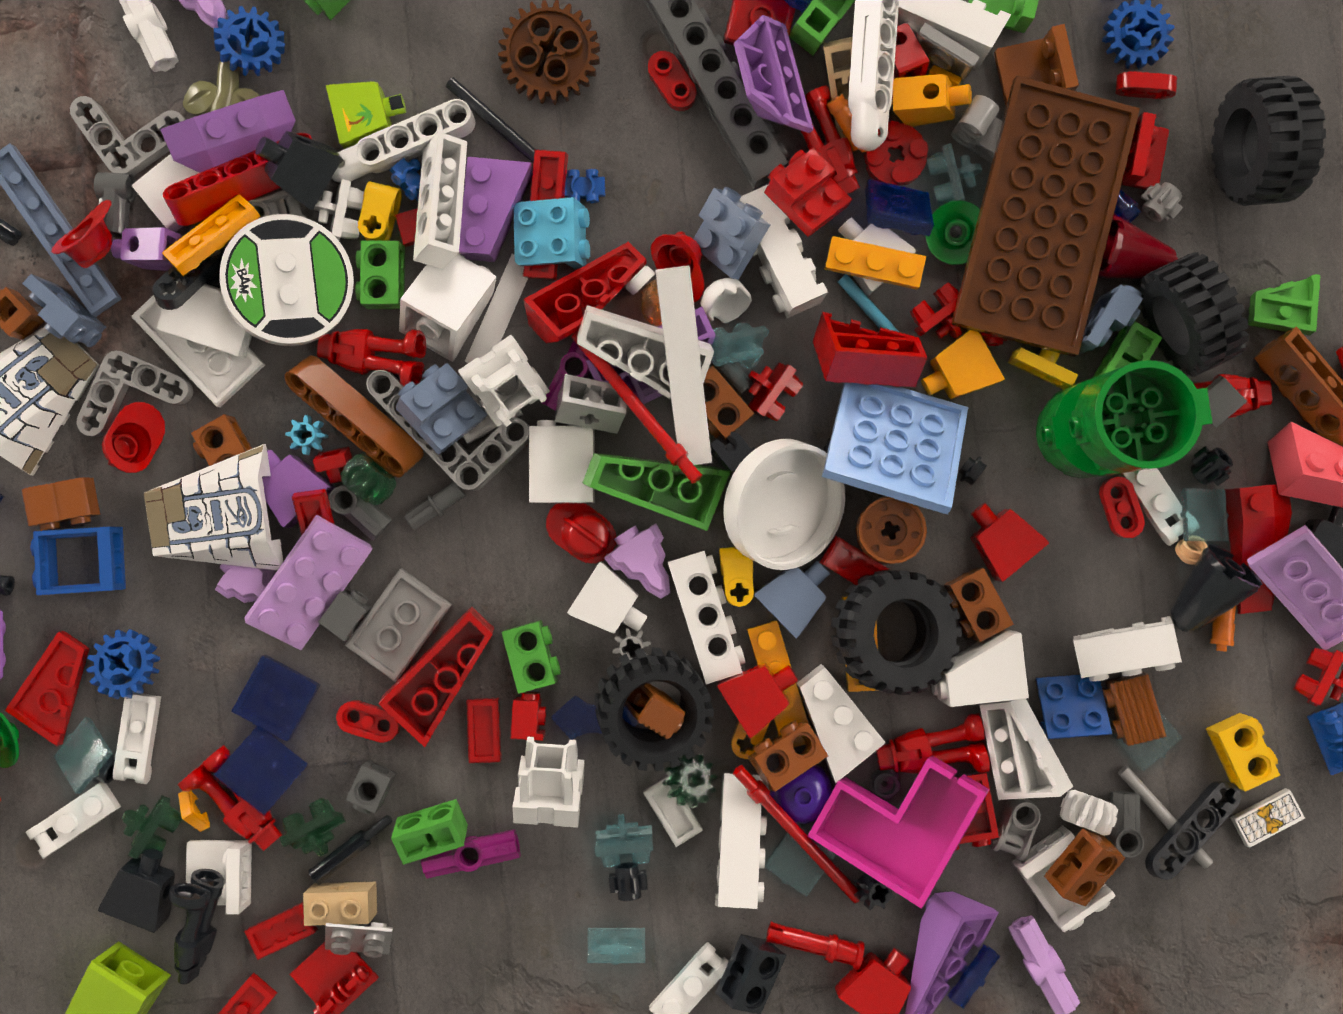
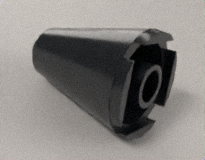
M1209 544L1202 551L1171 609L1172 621L1175 626L1184 632L1189 630L1197 632L1255 594L1262 585L1261 580L1244 562L1240 566L1232 560L1235 555L1218 545Z

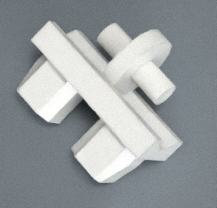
M341 179V183L338 185L335 204L331 203L333 193L324 191L322 201L318 200L314 207V210L319 211V223L327 224L329 214H333L330 232L338 241L340 238L357 239L359 237L358 221L345 218L346 207L361 211L364 191L350 187L351 181Z

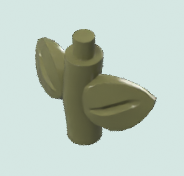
M219 62L216 85L206 81L193 83L184 96L183 107L189 113L199 116L260 95L252 89L239 88L240 67L232 71L230 70V62Z

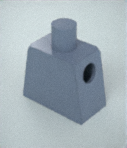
M818 561L804 573L798 567L784 570L756 589L754 596L797 638L825 601L826 595L817 586L830 573Z

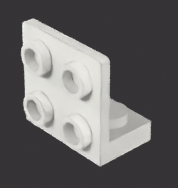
M190 840L187 842L186 883L191 884V874L198 869L218 871L224 878V886L217 905H226V914H240L251 904L252 843L250 844L249 840Z

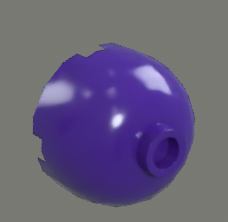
M816 764L776 792L770 791V795L796 823L807 824L817 820L833 789L829 776L820 765Z

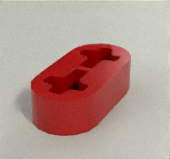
M1129 71L1120 73L1116 77L1115 93L1120 96L1166 99L1176 95L1177 77L1171 74Z

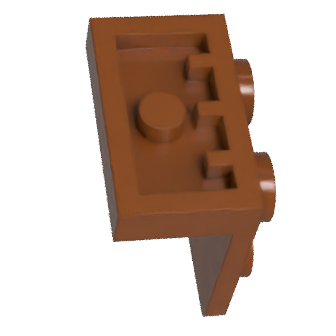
M1065 24L1052 26L1043 39L998 48L994 52L1006 106L1012 82L1016 76L1073 91L1079 86Z

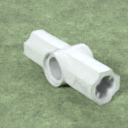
M119 0L126 14L123 16L125 24L131 35L140 44L150 68L154 72H166L174 68L179 60L165 32L168 29L155 4L151 0Z

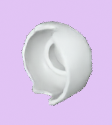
M723 278L714 281L705 289L700 304L711 321H714L713 317H716L723 323H729L748 309L752 299L751 294L739 280Z

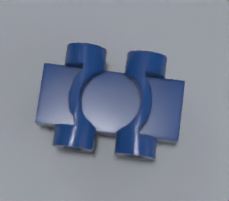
M402 158L390 168L389 171L393 174L391 179L394 184L401 187L408 199H416L418 201L421 176L417 172L421 169V164L414 158L409 162Z
M597 169L586 170V177H580L579 170H567L564 198L574 197L579 202L581 198L586 199L587 203H598L599 197H605V177H598Z

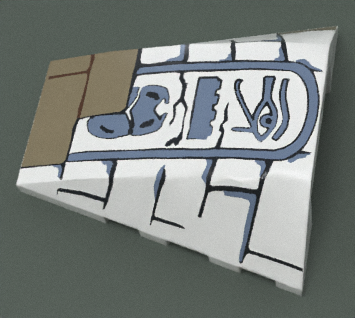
M43 327L0 353V456L29 475L34 476L39 468L37 464L43 454L48 453L54 443L52 439L60 426L65 425L70 416V409L75 401L80 400L100 366L78 343L74 344L65 337L59 339Z
M266 444L144 492L153 556L278 570L283 563L280 539L271 540L262 477L271 476Z

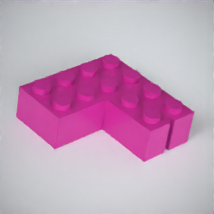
M933 755L927 758L899 809L849 778L844 777L838 780L808 837L922 909L990 789L965 774L960 778L955 777L958 770Z

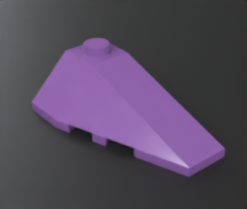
M953 891L934 893L928 899L926 911L920 923L910 983L911 990L908 994L905 1014H932L949 991L948 980L955 976L958 971L962 972L968 963L963 959L973 945L978 948L981 946L999 912L994 908Z

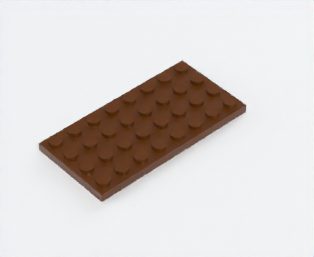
M1016 76L1013 79L951 325L1073 357L1079 355L1140 108L1021 76Z

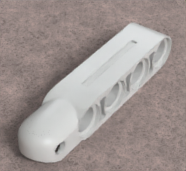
M855 0L848 105L852 114L851 140L858 149L864 151L875 150L885 141L888 135L889 110L892 104L899 0ZM878 129L881 131L880 137L878 136Z
M453 99L364 137L356 145L338 152L344 161L339 164L332 179L338 183H341V179L353 181L369 173L377 174L389 170L402 158L409 161L423 154V149L437 131L459 139L465 137L475 128L474 115L465 101ZM457 113L467 114L465 120L461 123H453L452 118ZM430 125L438 126L437 131L433 135H423L426 127ZM408 138V143L405 147L395 148V143L398 139ZM379 150V156L375 160H366L370 151Z

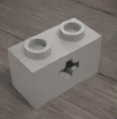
M565 374L558 394L555 422L617 434L626 415L627 404L607 382Z

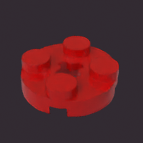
M896 121L888 122V135L885 141L875 150L864 152L867 172L875 182L885 187L908 185L918 178L926 165L928 144L915 128ZM878 129V136L880 137L881 131ZM896 148L901 150V155L904 157L903 161L897 159L895 162H891L889 160L891 154L888 150H895Z

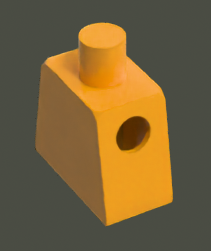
M945 74L893 79V111L904 124L911 127L952 120L955 118V106L967 105L972 102L970 84L954 86Z
M969 330L930 360V364L935 372L921 379V382L929 396L944 389L948 397L953 399L995 385L1005 380L980 332Z

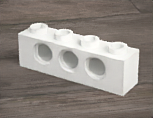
M439 131L423 149L413 261L444 269L459 253L467 141Z
M703 550L668 561L705 683L709 684L743 673L740 665L746 664L741 646L734 647L731 637L732 634L736 633V629L731 615L725 617L721 606L727 603L722 585L715 586L712 574L717 573L713 556H706ZM700 576L706 579L707 589L704 593L694 594L690 591L689 583L692 578ZM704 607H712L716 610V620L711 624H704L699 620V612ZM720 637L726 641V648L722 653L713 654L709 651L708 644L713 638Z

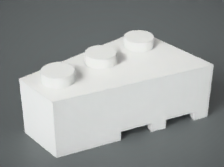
M1171 616L1162 617V622L1145 625L1143 622L1132 624V627L1115 630L1111 628L1074 636L1073 642L1081 678L1089 677L1090 681H1101L1108 679V674L1122 672V676H1133L1141 674L1142 668L1155 667L1156 671L1175 668V663L1182 661Z
M822 664L797 683L816 736L828 754L825 760L830 775L835 783H837L838 780L842 779L886 742Z
M1026 699L982 703L979 705L998 800L1060 797L1073 787Z

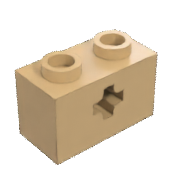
M376 882L312 884L303 893L304 926L326 925V923L344 925L369 924L377 914Z

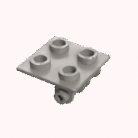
M371 922V927H367L368 924L358 926V924L326 923L325 949L331 950L332 953L338 955H347L350 952H362L365 956L372 958L381 957L383 954L389 955L393 927H387V923Z

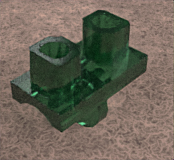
M161 795L148 817H145L149 808L145 805H140L137 811H125L122 820L127 824V827L123 833L132 837L134 832L138 830L130 844L132 848L128 856L138 859L139 855L143 854V851L146 849H156L162 852L167 840L154 834L157 827L159 826L173 833L182 820L181 813L169 806L170 798Z
M319 798L308 806L313 817L311 821L305 823L302 813L298 812L282 819L285 835L280 837V841L283 847L291 845L294 849H298L302 846L304 854L307 855L314 851L320 857L328 853L327 843L334 839V835L330 830L343 824L346 820L343 813L334 811L329 800Z

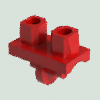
M948 282L933 293L943 307L935 313L924 300L910 311L914 322L918 326L914 331L919 337L939 322L943 326L936 330L935 333L940 339L948 333L953 338H958L962 335L959 326L951 325L953 317L950 314L955 311L959 292Z
M778 362L773 370L765 366L760 374L755 371H751L748 374V377L754 382L748 390L754 396L748 407L754 414L765 416L775 421L781 418L786 407L776 400L780 393L783 391L788 396L794 397L803 387V383L794 375L797 371L789 364L786 366Z
M1313 648L1306 663L1322 670L1318 681L1300 674L1293 690L1308 698L1307 703L1317 707L1318 705L1321 706L1330 686L1334 688L1329 698L1339 702L1343 694V670L1338 679L1335 676L1343 662V652L1338 650L1329 652Z

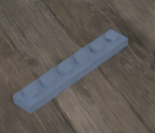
M9 143L0 150V185L91 315L97 317L122 298L97 262L88 268H83L64 252L61 254H53L51 252L55 243L73 228L17 147Z

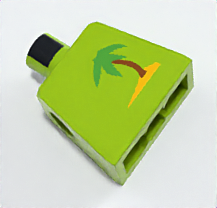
M378 82L326 85L339 143L344 149L356 145L364 137L392 126L391 116L407 113L402 94L385 97Z

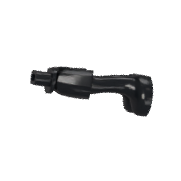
M198 869L191 874V884L178 883L170 888L169 899L172 904L186 909L185 925L178 932L174 943V970L179 973L178 983L188 984L199 976L200 968L204 965L207 959L206 955L210 953L216 937L217 929L210 924L219 897L222 894L224 878L221 873L213 869Z

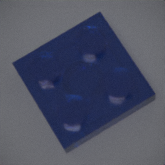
M868 180L865 188L868 223L882 229L893 228L903 230L910 235L921 234L930 236L934 222L929 192Z
M265 654L261 656L232 712L287 742L291 740L321 684Z
M258 725L218 769L214 777L265 816L306 769L308 763Z

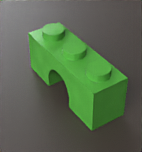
M813 0L795 23L789 37L814 56L855 0Z

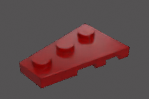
M59 631L5 711L54 745H62L90 648L67 632Z

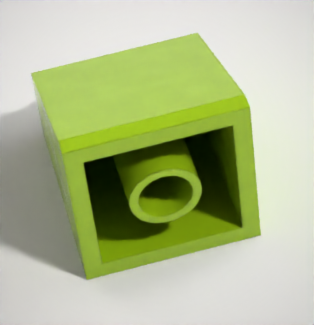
M118 941L91 961L65 1014H147L171 977V974Z

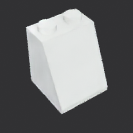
M460 253L444 269L426 265L400 299L399 332L406 335L411 329L422 331L426 338V347L453 362L492 297L496 276L486 267L474 264L463 255H460Z
M1004 629L982 642H976L958 653V655L951 657L950 661L953 662L949 671H942L940 673L942 680L936 685L931 684L933 695H937L938 700L950 707L1029 698L1022 634Z

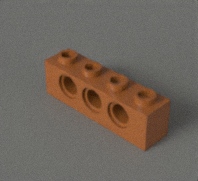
M1296 326L1266 344L1254 359L1258 362L1260 369L1265 374H1268L1279 387L1281 394L1288 398L1297 408L1302 419L1308 422L1318 435L1343 447V380Z

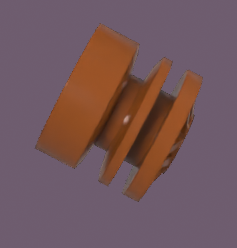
M881 497L869 504L858 517L855 528L857 543L862 551L873 560L884 564L902 563L916 556L923 547L927 535L926 520L919 507L890 497ZM885 522L897 528V532L893 533L894 539L890 540L889 536H882L881 530L885 529Z

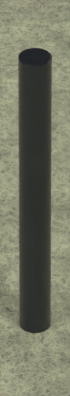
M452 77L447 82L446 88L460 100L465 101L471 110L534 164L536 149L459 81Z

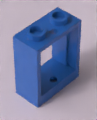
M95 527L33 532L30 549L35 561L32 582L36 588V595L126 589L123 527ZM97 536L100 583L59 586L56 539Z

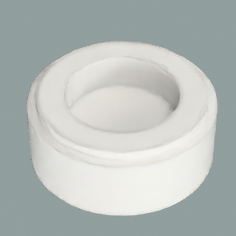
M645 265L625 285V288L634 295L654 276V271L648 265Z

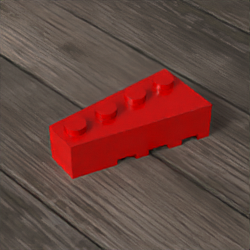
M471 606L379 701L378 704L423 747H426L447 709L493 635L494 627Z

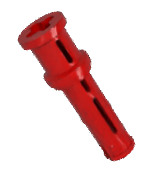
M772 921L769 923L766 942L823 956L827 963L832 964L833 961L852 965L854 970L860 969L864 955V941L859 940L855 943L839 939L837 934H829L826 937Z

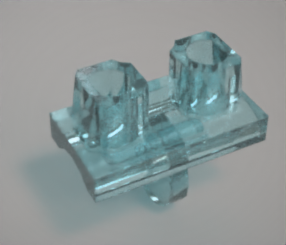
M950 143L942 146L943 152L926 158L931 177L946 172L949 174L950 182L934 186L938 205L951 201H965L960 179L965 178L967 188L976 186L974 175L982 172L981 164H971L969 155L960 157L962 167L957 169L952 144Z
M742 322L734 327L732 333H727L723 327L713 329L716 336L711 345L714 349L711 361L715 366L740 362L744 368L750 369L758 365L759 358L764 354L762 342L769 334V330L765 326L753 328L748 322Z
M625 814L618 815V824L606 825V830L595 831L596 857H601L605 868L619 865L620 854L632 853L633 862L636 864L648 863L650 861V852L653 851L652 825L638 826V822L626 823Z
M588 928L587 963H612V965H619V963H645V928Z

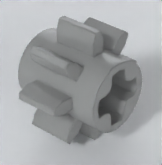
M1164 182L1162 185L1156 183L1154 186H1150L1141 196L1146 201L1142 206L1143 213L1155 222H1161L1163 219L1165 221H1168L1170 218L1174 219L1183 209L1178 204L1182 198L1180 190L1168 182Z
M627 627L624 638L615 636L614 639L620 643V647L613 649L612 653H620L622 656L627 654L629 660L636 658V655H631L629 650L624 651L623 649L627 645L628 639H633L634 644H640L641 647L637 649H644V647L651 645V641L643 642L641 639L642 629L635 635L631 634L630 628Z

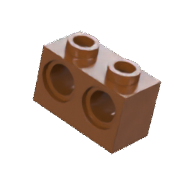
M714 366L710 367L703 386H710L715 392V397L711 401L705 402L708 430L715 439L721 436L723 440H726L731 432H735L753 417L754 412ZM728 409L734 413L735 422L732 425L725 426L719 422L718 413L721 410Z
M226 414L191 433L196 441L193 443L195 451L202 459H206L209 466L252 449L235 417ZM220 432L223 436V442L220 447L215 448L213 437Z
M976 567L944 584L947 592L953 599V602L949 605L951 608H957L962 618L959 621V625L967 638L972 637L973 640L982 642L1014 625L984 568ZM971 583L974 586L975 594L970 600L966 601L962 597L961 591L965 584ZM986 611L990 618L989 623L986 627L980 628L977 625V616L979 613Z
M796 720L788 723L779 730L780 736L772 741L770 738H766L753 747L755 752L748 756L763 783L770 791L776 792L828 757L827 752L807 722L797 724ZM798 736L805 740V749L800 754H797L793 748V742ZM775 753L779 758V766L775 771L771 772L767 768L766 761L771 754Z
M1082 828L1044 877L1062 898L1086 907L1126 858L1106 837Z

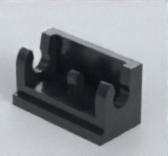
M736 432L730 433L731 436L727 438L729 443L726 445V448L718 439L710 444L711 454L725 470L730 471L729 476L735 472L743 459L755 450L754 447L751 449Z

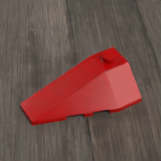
M626 242L526 297L523 300L529 326L545 343L558 342L580 329L586 306L602 310L647 264L646 258L629 242Z
M1277 484L1224 489L1231 553L1235 555L1232 560L1240 566L1243 562L1249 566L1248 558L1288 535L1292 517L1291 500L1288 496L1279 495ZM1262 580V585L1258 591L1237 605L1238 614L1272 611L1275 595Z

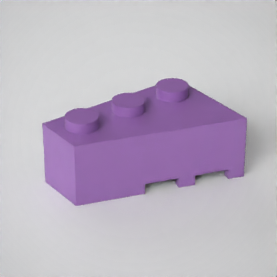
M467 157L459 253L467 260L496 261L511 227L510 224L514 217V206L516 203L522 202L526 188L532 180L533 167L530 162Z

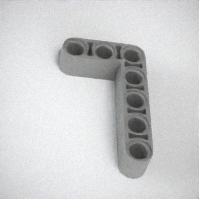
M376 370L367 378L366 385L369 393L462 489L477 491L484 487L529 443V425L522 419L513 417L509 419L511 421L510 425L507 427L503 424L500 425L471 454L456 441L453 444L456 449L455 459L451 462H445L442 458V453L438 455L395 409L400 398L398 393L403 388L400 380L385 370ZM383 378H389L391 383L390 389L386 393L380 394L377 388L379 381ZM514 425H522L524 428V436L519 441H511L509 438V430ZM498 446L501 450V458L496 463H489L486 458L488 449ZM469 468H475L478 472V480L473 485H467L463 477L465 471Z

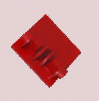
M325 942L289 974L315 1002L314 1014H340L379 978L357 952H350L347 955L334 954L331 950L325 949Z

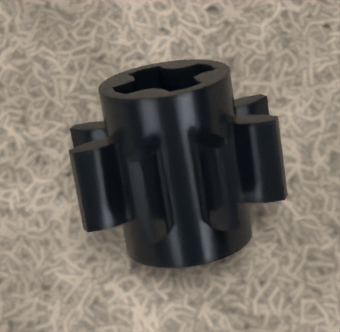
M1205 446L1193 455L1195 458L1191 460L1194 463L1191 466V472L1203 485L1214 482L1218 487L1230 478L1229 474L1232 471L1229 468L1233 466V462L1223 449L1216 447L1210 451Z
M626 862L615 866V873L609 874L610 893H617L618 900L620 901L637 900L642 897L641 890H647L646 870L639 871L638 863Z
M865 872L860 879H855L854 881L858 884L859 889L854 894L855 897L860 901H864V906L869 910H872L874 905L885 909V904L890 899L895 898L890 888Z

